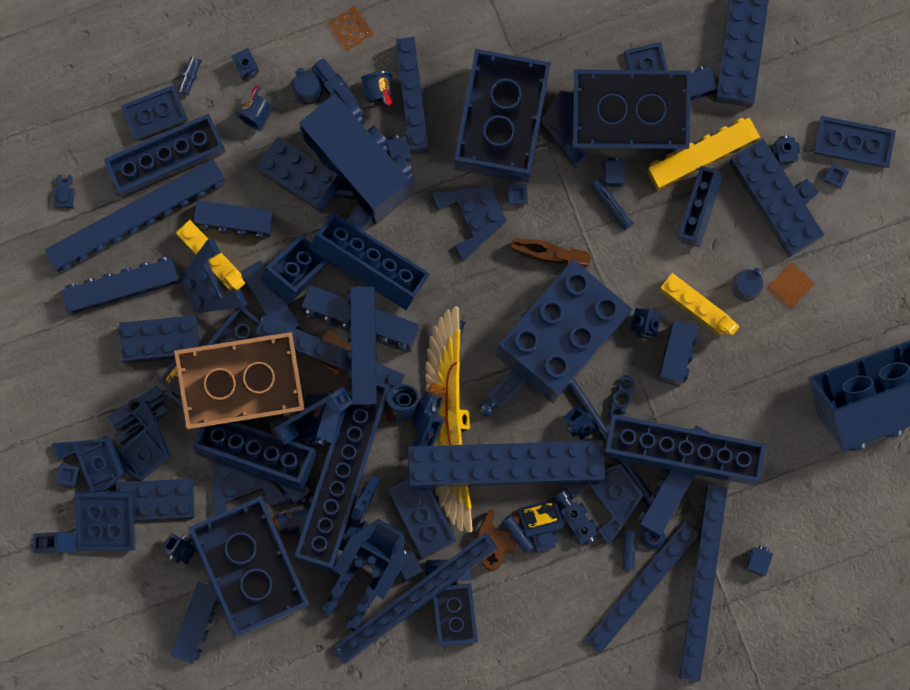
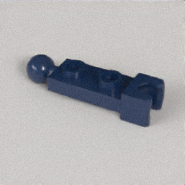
M512 370L487 394L486 397L490 401L483 402L479 406L480 414L484 417L491 416L495 406L501 409L528 382Z

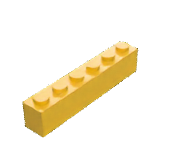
M750 117L745 120L740 118L733 122V126L729 128L724 126L717 130V134L713 136L708 134L700 139L701 142L695 145L690 143L689 149H684L679 153L674 151L666 156L667 159L661 162L658 159L649 164L650 167L647 173L657 192L698 172L700 166L708 167L758 142L760 136Z

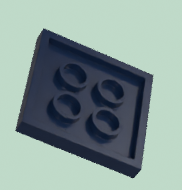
M75 492L77 550L134 551L136 549L134 492Z

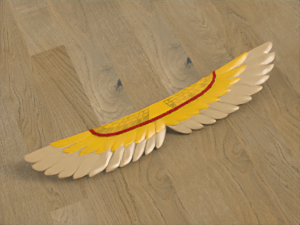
M454 306L452 311L450 309L445 311L444 316L438 320V326H434L433 336L429 337L430 348L427 349L429 362H426L425 365L427 372L425 379L428 383L426 389L437 390L444 396L438 414L445 420L434 446L462 445L461 429H470L469 411L460 410L461 330L459 329L458 306ZM463 414L466 416V425L462 421ZM468 486L435 487L436 496H439V505L444 507L445 516L450 517L452 525H456L460 531H464L465 528L468 533L472 532V507Z

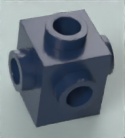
M789 135L780 136L774 142V146H771L772 153L780 165L793 164L798 161L800 146L795 141V137L789 138Z
M635 308L630 330L637 333V336L648 339L649 336H657L662 314L650 309Z
M578 405L563 416L568 424L566 429L573 437L576 435L583 440L596 429L593 424L594 418L588 411L584 412Z
M172 532L161 548L170 554L168 558L176 563L182 561L188 564L195 552L191 539L184 535L180 538Z

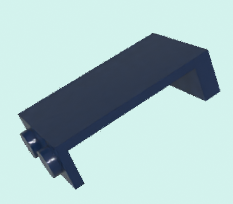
M339 388L276 426L275 430L278 439L285 445L300 435L293 421L327 402L334 415L353 404L345 388Z

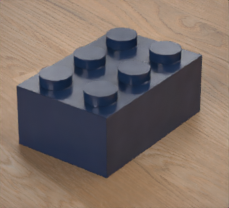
M302 235L266 266L260 278L289 304L325 270L329 262L309 249L312 243Z
M674 320L670 328L657 381L679 387L683 382L685 383L690 369H687V364L692 362L694 350H691V348L697 342L699 332L696 331L697 326Z
M471 583L447 587L433 598L439 647L478 643Z

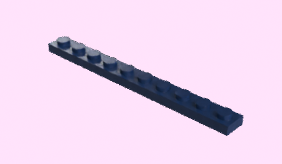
M487 532L482 534L334 646L333 649L343 664L348 663L498 550Z

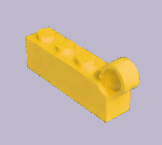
M191 220L176 232L177 236L195 255H197L208 240ZM222 253L208 261L214 275L229 291L233 288L239 290L245 284L243 275Z
M673 273L659 290L661 294L719 338L723 332L732 337L739 329V325L725 312Z

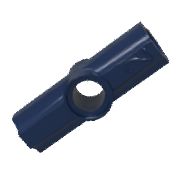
M325 59L319 60L314 64L312 70L323 83V87L330 96L335 93L341 101H344L349 96L357 105L359 104L347 88L348 86L338 73H335Z
M156 385L139 397L131 399L128 404L109 415L108 418L115 429L118 431L137 419L132 413L134 404H142L147 400L152 409L165 401L166 398L159 387Z

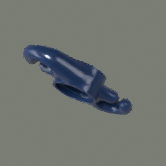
M623 376L619 379L621 383L628 381L630 386L625 389L621 384L617 385V391L613 396L608 412L609 418H611L616 410L625 415L635 386L631 377ZM617 395H625L627 402L624 405L618 404L616 402Z

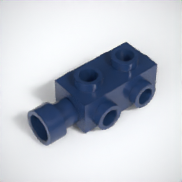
M564 490L553 497L556 503H559L563 508L560 511L564 526L568 525L572 530L569 534L575 543L579 541L580 544L585 543V545H588L596 540L594 536L598 534L596 532L598 527L593 519L589 520L585 515L588 511L583 503L578 504L577 501L572 503L569 498L570 494L567 490ZM571 511L577 512L576 518L570 516ZM582 527H586L588 529L587 534L581 533Z

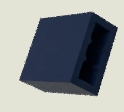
M331 393L307 395L304 409ZM327 402L301 417L298 426L300 435L295 437V439L308 447H313V445L324 446V444L332 443L340 413L334 415Z

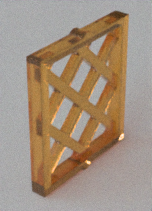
M355 6L329 22L347 51L373 35V32ZM353 12L352 18L346 17L348 13ZM356 13L360 19H355ZM342 19L341 25L335 24L337 20ZM345 19L351 20L350 27L344 26ZM354 21L361 22L360 28L353 27ZM363 24L365 25L367 30L362 29ZM335 27H340V33H338ZM343 28L350 29L348 36L342 35ZM352 30L359 31L358 37L351 36ZM361 32L368 33L364 38H360ZM342 37L348 38L347 44L344 42ZM350 39L357 40L353 45H349Z

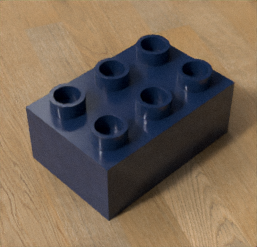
M475 49L454 157V170L529 183L551 62Z
M575 69L573 147L689 149L691 70Z
M334 93L299 122L302 137L324 165L339 175L343 181L342 185L355 190V201L365 212L373 217V221L377 225L411 196L410 183L414 180L411 175L413 169L400 154L393 159L390 158L387 154L389 149L386 146L388 141L375 125L368 130L364 128L363 124L365 122L361 117L363 112L351 97L348 96L344 101H341Z
M573 259L499 343L495 355L554 404L626 321L633 309Z
M910 340L808 377L817 415L843 451L862 450L868 446L870 441L884 436L890 438L897 437L904 433L905 428L910 427Z
M262 496L188 527V535L234 640L302 611L309 605Z

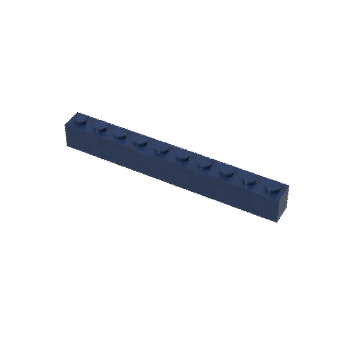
M211 159L44 250L55 270L62 273L72 268L71 265L77 262H85L89 259L88 256L93 253L99 254L106 250V246L120 243L123 240L122 238L127 235H135L140 231L141 227L145 225L149 227L156 223V219L170 216L173 210L178 207L180 209L185 208L190 204L191 200L195 198L199 200L207 195L206 192L212 189L213 191L220 189L226 181L214 159Z
M709 484L706 486L679 673L680 679L701 681L728 487Z

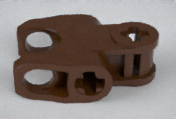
M492 510L488 511L478 536L480 537L487 532L498 547V550L487 557L495 556V560L498 561L497 563L494 562L493 565H490V561L487 558L482 561L483 566L489 571L497 570L500 567L504 553L514 555L517 545L516 540H512L508 530L502 532L495 529L493 526L494 511ZM514 516V520L519 525L520 518Z

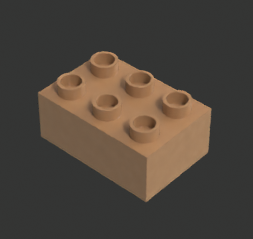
M292 332L174 351L186 430L304 410Z

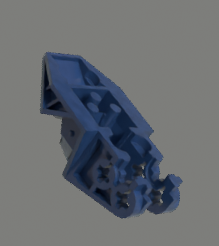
M377 519L351 536L333 568L341 576L321 611L327 619L333 613L354 575L362 565L372 568L374 579L367 586L364 596L345 629L355 631L375 597L385 598L403 567L404 533Z

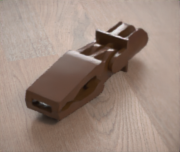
M514 238L511 243V251L544 263H567L568 266L574 259L583 268L587 269L591 262V256L586 251L573 249V247L568 251L548 241ZM525 247H537L545 252L536 253Z

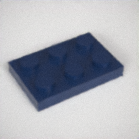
M174 85L121 105L135 142L188 121Z

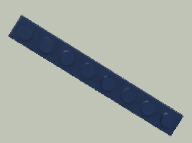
M265 315L262 316L256 334L264 337L292 332L295 350L344 371L352 370V362H348V350ZM376 363L377 382L390 385V389L402 384L405 374Z
M684 522L588 637L586 642L601 654L699 536V533Z

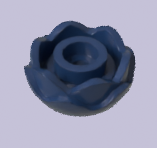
M643 530L641 541L649 549L660 548L665 541V532L663 531L659 539L656 537L653 539L651 534Z

